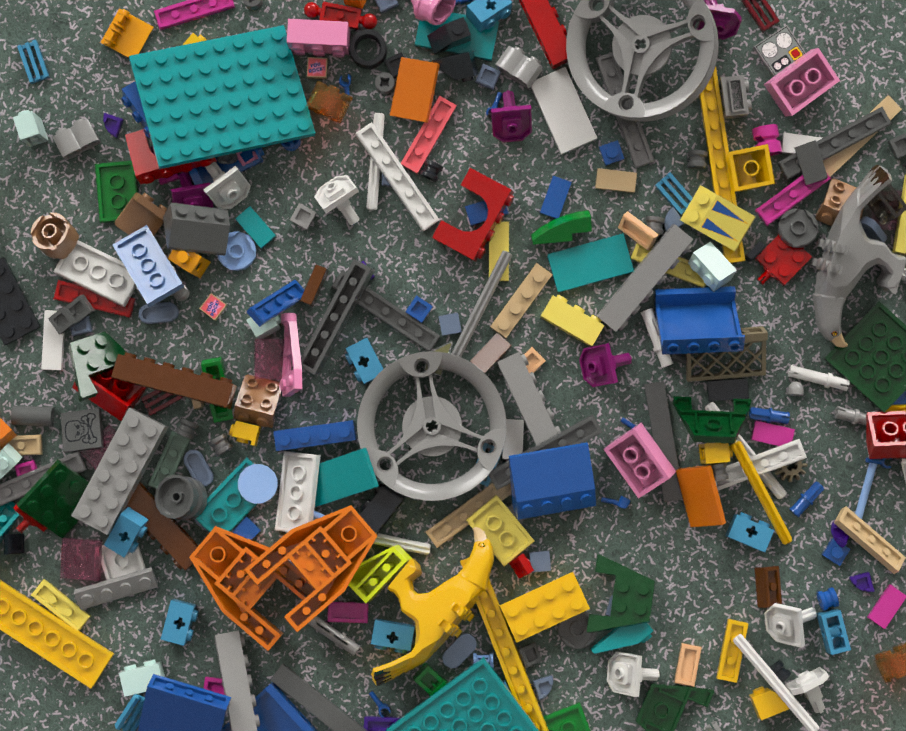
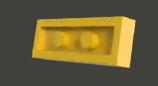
M727 619L717 679L737 683L743 653L733 642V639L739 634L743 635L746 639L749 623Z

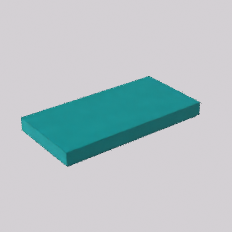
M453 12L440 25H432L428 21H419L415 46L432 49L427 35L446 23L464 17L471 34V41L443 52L459 54L474 51L475 58L492 61L499 21L492 28L485 29L482 32L477 30L466 15Z
M624 233L547 254L557 293L634 271Z
M367 448L320 463L315 507L379 486Z
M246 457L207 498V505L203 513L196 518L209 533L215 526L231 532L257 505L246 501L238 490V479L241 472L246 467L254 464L249 458Z

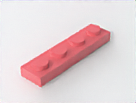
M441 96L438 97L430 111L428 123H423L401 162L403 167L418 175L457 105Z

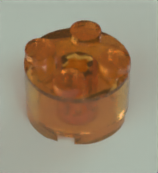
M317 81L306 106L318 115H323L331 121L341 123L353 97L345 93L340 94V89L333 85L328 87L326 84Z
M900 643L892 647L894 650L892 652L888 650L874 655L876 658L874 661L885 683L891 682L892 678L896 677L899 679L906 676V643Z

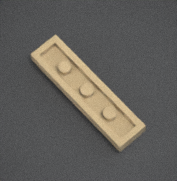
M536 263L490 328L504 338H507L553 274Z
M848 507L842 508L834 523L893 574L899 572L906 557Z

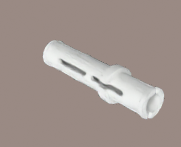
M653 308L641 312L654 346L653 351L657 353L661 368L674 364L670 354L662 355L658 325Z
M793 365L789 367L788 377L821 384L825 388L833 387L844 391L848 390L847 385L849 386L850 381L845 378L833 376L829 372L825 374Z

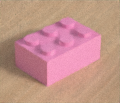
M288 19V47L295 55L313 53L314 56L333 54V57H344V55H349L348 22Z
M815 48L805 53L764 83V86L786 117L793 116L840 80L820 49Z
M642 422L604 448V451L638 499L670 479L676 472Z

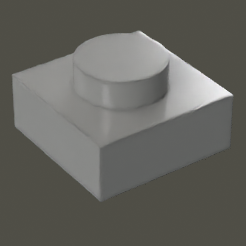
M299 203L290 221L308 231L317 212Z

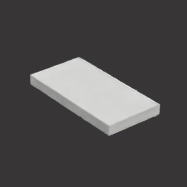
M566 67L535 80L531 89L561 155L597 140V136Z
M79 240L68 257L60 259L53 271L55 274L123 307L127 305L136 288V284L122 261Z
M284 451L275 523L276 531L289 532L293 528L313 521L321 455Z

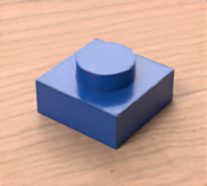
M618 140L599 146L605 166L624 160Z
M416 295L405 312L423 323L433 306Z
M832 538L822 556L840 566L850 549L846 546L840 547Z

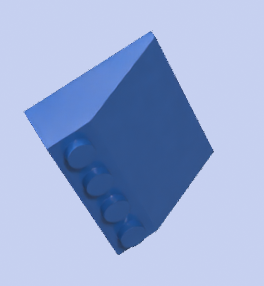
M587 442L509 456L512 507L518 520L596 506L595 484Z

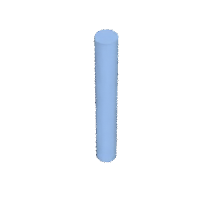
M869 463L855 514L860 519L863 517L877 468L875 463Z

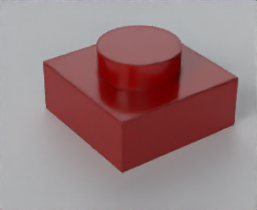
M524 554L515 557L509 562L519 579L534 571L531 562Z

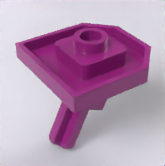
M703 0L713 15L718 39L725 40L736 35L742 22V17L733 8L724 7L723 3L718 4L716 0ZM699 21L696 30L703 29L705 22Z
M507 90L502 94L504 107L491 109L492 133L495 138L503 143L523 141L532 133L531 105L516 106L514 92Z
M189 172L180 173L181 187L171 189L172 203L213 208V201L203 190L211 183L193 185Z
M609 343L584 348L579 358L583 379L592 387L617 383L618 379L615 369L631 364L632 360L629 353L612 355Z

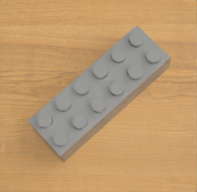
M129 408L71 516L109 535L120 514L128 505L169 427L133 408Z

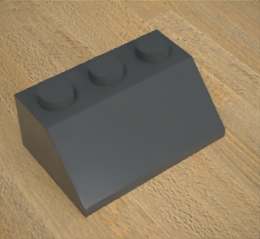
M170 202L163 216L167 249L225 256L230 230L228 210Z

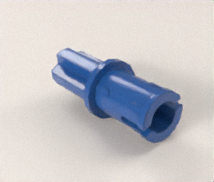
M751 407L749 410L750 419L766 421L769 424L771 422L786 425L789 423V418H787L790 417L789 412Z
M814 482L804 494H800L801 497L789 510L799 518L810 505H813L812 502L823 492L824 487L819 482Z

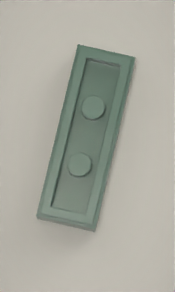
M175 431L171 432L148 486L157 489L159 483L164 478L176 474L191 439Z

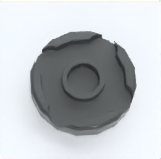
M794 208L787 211L780 218L778 234L781 240L790 247H806L817 236L818 223L809 211Z
M584 611L558 623L559 637L566 646L572 649H582L594 642L597 632L587 633L589 612Z

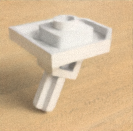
M216 162L205 166L214 182L203 190L218 209H232L248 196L251 185L236 166L226 173L221 170Z
M348 175L336 176L318 189L315 199L325 213L337 207L349 225L359 221V217L349 201V198L358 193L359 190Z
M777 603L773 604L764 613L766 631L776 642L800 648L805 646L803 623L817 617V612L812 607L802 610Z
M615 652L608 660L607 682L615 693L639 697L640 682L642 680L657 681L660 676L659 670L642 668V656Z
M818 667L810 672L805 671L799 674L798 678L785 684V687L793 696L804 693L815 713L821 714L824 712L823 695L819 688V685L829 678L828 673L824 669Z

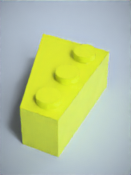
M399 544L362 562L348 586L365 603H368L404 568L412 557Z

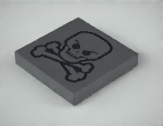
M100 408L61 413L64 453L104 448Z

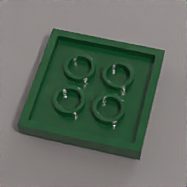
M57 460L17 503V506L63 539L79 521L71 515L89 482L60 460Z

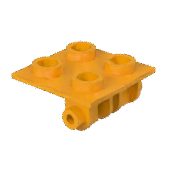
M119 8L100 43L129 58L131 55L140 53L154 27L131 15L127 10Z

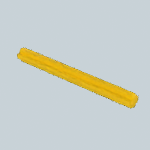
M737 441L731 445L732 450L782 544L786 545L792 542V537L742 442Z

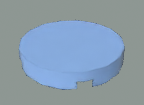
M234 231L229 233L225 256H217L224 267L233 271H240L252 265L256 258L257 250L250 236L243 232Z
M253 464L246 467L238 479V490L241 496L246 501L254 504L269 501L276 494L278 488V479L275 472L262 464Z

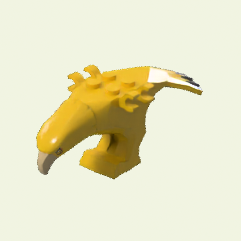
M473 527L474 546L465 566L456 576L431 592L418 594L414 590L413 582L421 576L422 570L420 564L412 558L388 586L387 589L398 597L401 611L414 620L416 639L415 647L411 652L395 661L373 668L371 676L376 686L389 682L404 672L406 673L425 663L449 636L459 637L463 632L458 626L462 620L470 622L475 615L472 613L471 608L481 593L487 590L494 562L493 546L491 541L488 540L485 531L479 527Z

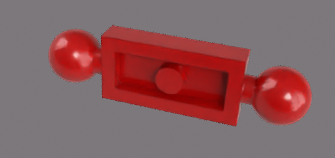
M309 2L304 7V13L309 18L320 16L319 20L348 22L350 29L358 30L359 24H362L366 29H373L377 25L375 15L368 13L361 16L362 9L328 2H323L322 8H319L314 2Z

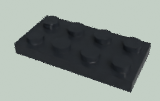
M2 257L0 258V338L4 345H8L41 326L9 264Z

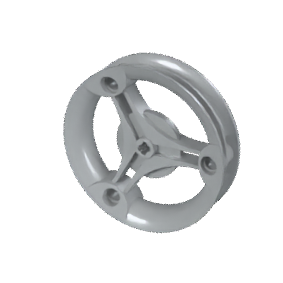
M581 0L571 18L566 39L567 60L577 86L595 105L625 120L637 122L656 121L682 111L703 92L712 77L717 63L719 48L718 32L713 15L703 0H681L689 9L687 19L665 25L659 19L649 15L625 17L613 8L615 0ZM603 2V8L600 11H595L596 4ZM611 11L623 21L618 29L605 19ZM603 21L614 34L612 42L613 55L618 65L624 70L622 91L613 96L606 92L594 79L586 58V40L589 28L592 23ZM698 21L705 22L701 30L695 29V24ZM688 26L690 33L675 38L671 37L670 32ZM696 38L700 42L699 55L696 65L686 82L671 95L658 101L644 103L640 97L647 76L656 73L665 66L671 56L673 47ZM639 43H644L646 47L644 49L640 48ZM632 75L638 76L634 94L628 93ZM632 100L633 106L626 110L624 108L625 102Z
M419 352L394 361L384 368L371 382L362 398L358 412V440L361 449L367 448L375 475L389 488L413 499L424 501L446 500L470 491L480 484L493 470L505 443L506 413L495 385L476 365L450 353ZM420 362L428 364V369L424 373L417 371V364ZM438 369L455 373L466 379L481 395L488 411L490 423L489 432L484 436L464 428L456 407L446 399L437 396L432 375ZM407 374L415 377L417 401L412 403L404 414L402 421L403 437L388 452L379 450L375 437V417L379 403L386 391L400 378ZM429 377L432 396L422 398L419 378ZM437 422L435 424L438 425L437 430L433 429L432 432H429V427L426 428L427 423ZM461 432L481 439L478 447L475 448L459 442ZM407 442L412 449L396 461L391 454ZM485 442L493 443V452H484L483 444ZM454 446L477 452L479 459L464 475L444 483H419L399 474L398 465L415 453L425 456H439L447 453ZM383 459L390 460L391 468L389 470H383L380 467Z

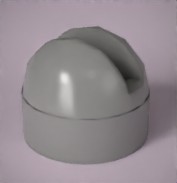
M797 381L792 382L788 387L787 395L803 396L804 388L802 384Z

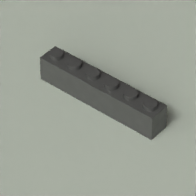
M353 259L301 357L303 369L314 375L320 374L375 271L374 269Z

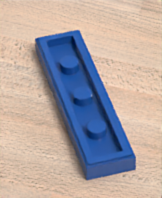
M293 280L247 310V314L261 327L298 303L304 289L296 280Z

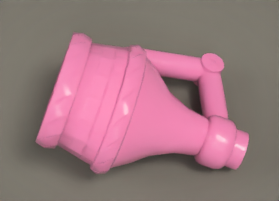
M410 0L413 4L415 18L419 21H428L432 25H440L445 22L453 12L456 0Z

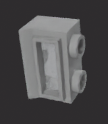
M744 75L720 77L718 83L722 88L721 103H724V120L747 117L749 111L752 110L751 100L747 99L746 92H749L748 80L744 79Z

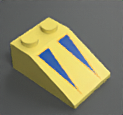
M700 185L680 220L736 251L756 217Z

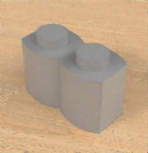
M508 46L495 65L507 77L529 89L543 71L540 65L541 62L533 56L530 58L525 56V52L517 46L515 48Z
M83 118L76 120L73 126L68 129L61 128L55 132L56 135L53 136L65 160L74 158L101 143L91 122Z

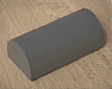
M14 405L11 410V424L17 426L54 427L55 407Z

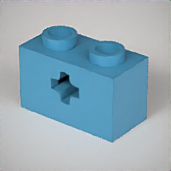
M474 0L467 5L466 17L479 32H482L485 29L492 28L500 19L507 18L511 14L513 2L511 0Z
M368 338L346 348L348 353L345 354V357L350 365L354 364L357 370L354 374L358 382L363 381L364 384L373 381L383 370ZM360 358H369V361L367 362V367H364L363 365L359 366V363L361 362Z
M130 507L126 508L120 514L104 546L124 558L130 552L133 554L139 545L137 542L138 538H142L148 529L145 526L149 519Z
M742 512L740 515L734 514L725 536L759 551L766 552L774 530L769 528L770 524L761 520L758 523L751 521L752 516ZM752 527V530L755 531L754 535H749L746 529Z
M177 599L171 600L161 640L183 646L187 644V641L191 642L194 632L191 629L192 622H196L199 610H196L197 605ZM183 618L182 622H184L185 625L179 627V623L177 622V620Z
M835 608L817 613L826 652L834 655L850 651L851 648L841 610Z
M376 618L371 644L375 645L376 649L386 650L387 647L395 648V652L406 654V651H411L415 625ZM391 632H395V636L399 637L394 642L390 641V637H387Z

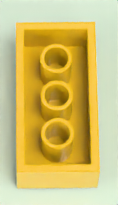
M573 572L500 605L516 643L590 609Z

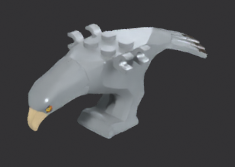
M875 165L871 168L859 186L843 204L829 231L828 238H818L816 246L822 247V250H824L823 255L819 259L813 257L810 264L818 269L815 293L812 294L816 325L821 335L836 347L844 348L848 346L841 332L842 309L846 297L856 286L865 271L874 265H878L881 269V274L877 278L876 284H878L881 290L896 295L906 265V257L892 253L882 241L869 239L861 225V210L877 193L892 182L891 174L880 165Z

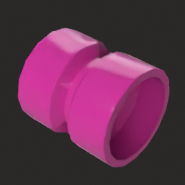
M777 124L764 125L752 129L753 139L757 142L755 147L768 144L770 156L782 153L781 142L777 140L779 136Z

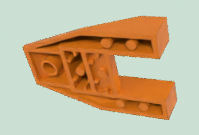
M350 505L291 529L246 567L244 571L258 586L286 561L290 560L315 589L284 616L291 627L298 632L346 590L377 535Z
M215 526L189 558L221 611L269 651L284 633L253 606L276 579L302 600L315 589L289 560L257 586L244 569L270 547Z

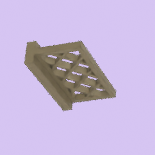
M763 326L740 328L742 335H745V343L747 344L744 345V350L739 351L736 355L732 352H727L733 358L726 366L719 361L726 352H720L716 357L711 353H701L696 359L691 353L686 354L687 382L766 375V340H768V332ZM761 342V348L755 354L748 349L753 343ZM747 350L752 357L744 364L739 357ZM706 354L713 358L707 367L699 362ZM757 359L761 363V370H751L749 366ZM738 361L743 367L738 372H732L729 368ZM717 362L723 369L719 373L713 374L709 370ZM696 364L704 369L699 375L691 376V370Z

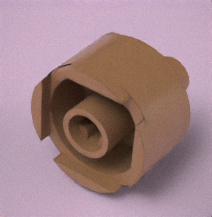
M53 212L45 217L42 215L34 222L31 228L34 245L50 258H67L75 248L79 234L61 214Z

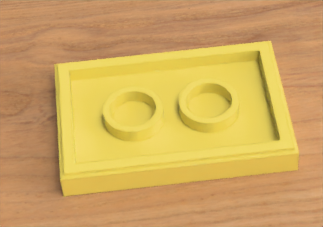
M497 495L466 519L472 528L479 527L485 531L488 540L491 541L494 555L503 566H506L534 542V539Z

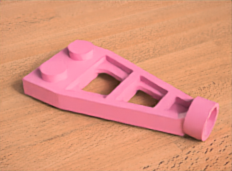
M295 313L281 314V323L284 325L282 379L280 380L279 387L282 391V397H291L302 389V365L297 315Z

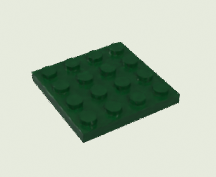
M879 301L844 337L848 346L844 348L835 346L824 360L841 376L849 380L850 384L876 408L885 413L906 391V325Z

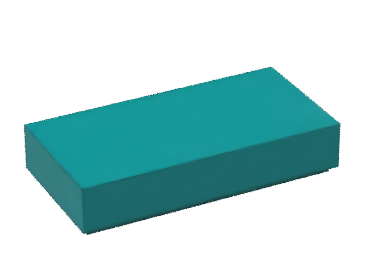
M251 206L235 218L261 249L276 237Z

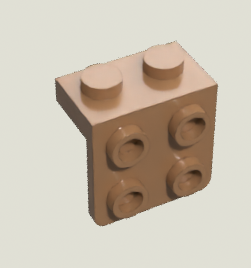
M835 178L831 179L824 202L816 213V220L832 226L843 204L856 187ZM864 208L861 210L860 220H861V216H862V213H863Z
M136 192L116 219L115 225L128 235L147 225L154 236L164 223L163 216L167 208L161 204L159 207L153 204L154 199L145 192L143 195Z
M245 375L234 406V419H238L241 422L254 423L261 427L273 428L275 410L282 392L279 387L280 382Z

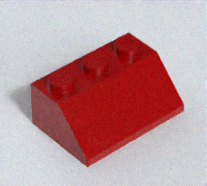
M113 370L90 377L98 393L89 400L120 421L123 420L129 408H134L147 389L146 387L112 378ZM74 382L72 388L78 392V387Z
M906 411L867 412L866 443L870 459L906 458Z

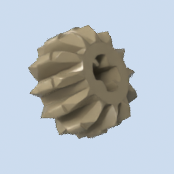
M802 459L792 463L794 465L793 469H787L788 466H783L774 473L775 475L782 473L780 477L782 481L787 477L788 482H793V477L796 480H800L798 473L806 474L801 468L807 467L808 464L802 463L801 461L804 460Z

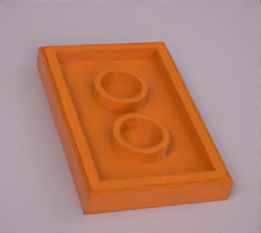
M401 57L390 116L428 123L440 64Z
M711 465L677 469L676 474L690 527L725 524L726 520Z

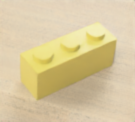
M557 295V297L552 296L540 318L592 347L604 327L601 324L602 320L594 315L589 317L584 314L585 310L577 305H574V307L567 304L568 300L560 295Z

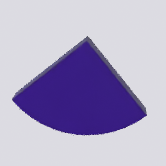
M104 113L103 121L105 128L113 137L118 138L124 120Z
M833 521L831 524L832 536L836 543L843 548L850 536Z
M869 572L849 577L851 583L857 589L874 592Z

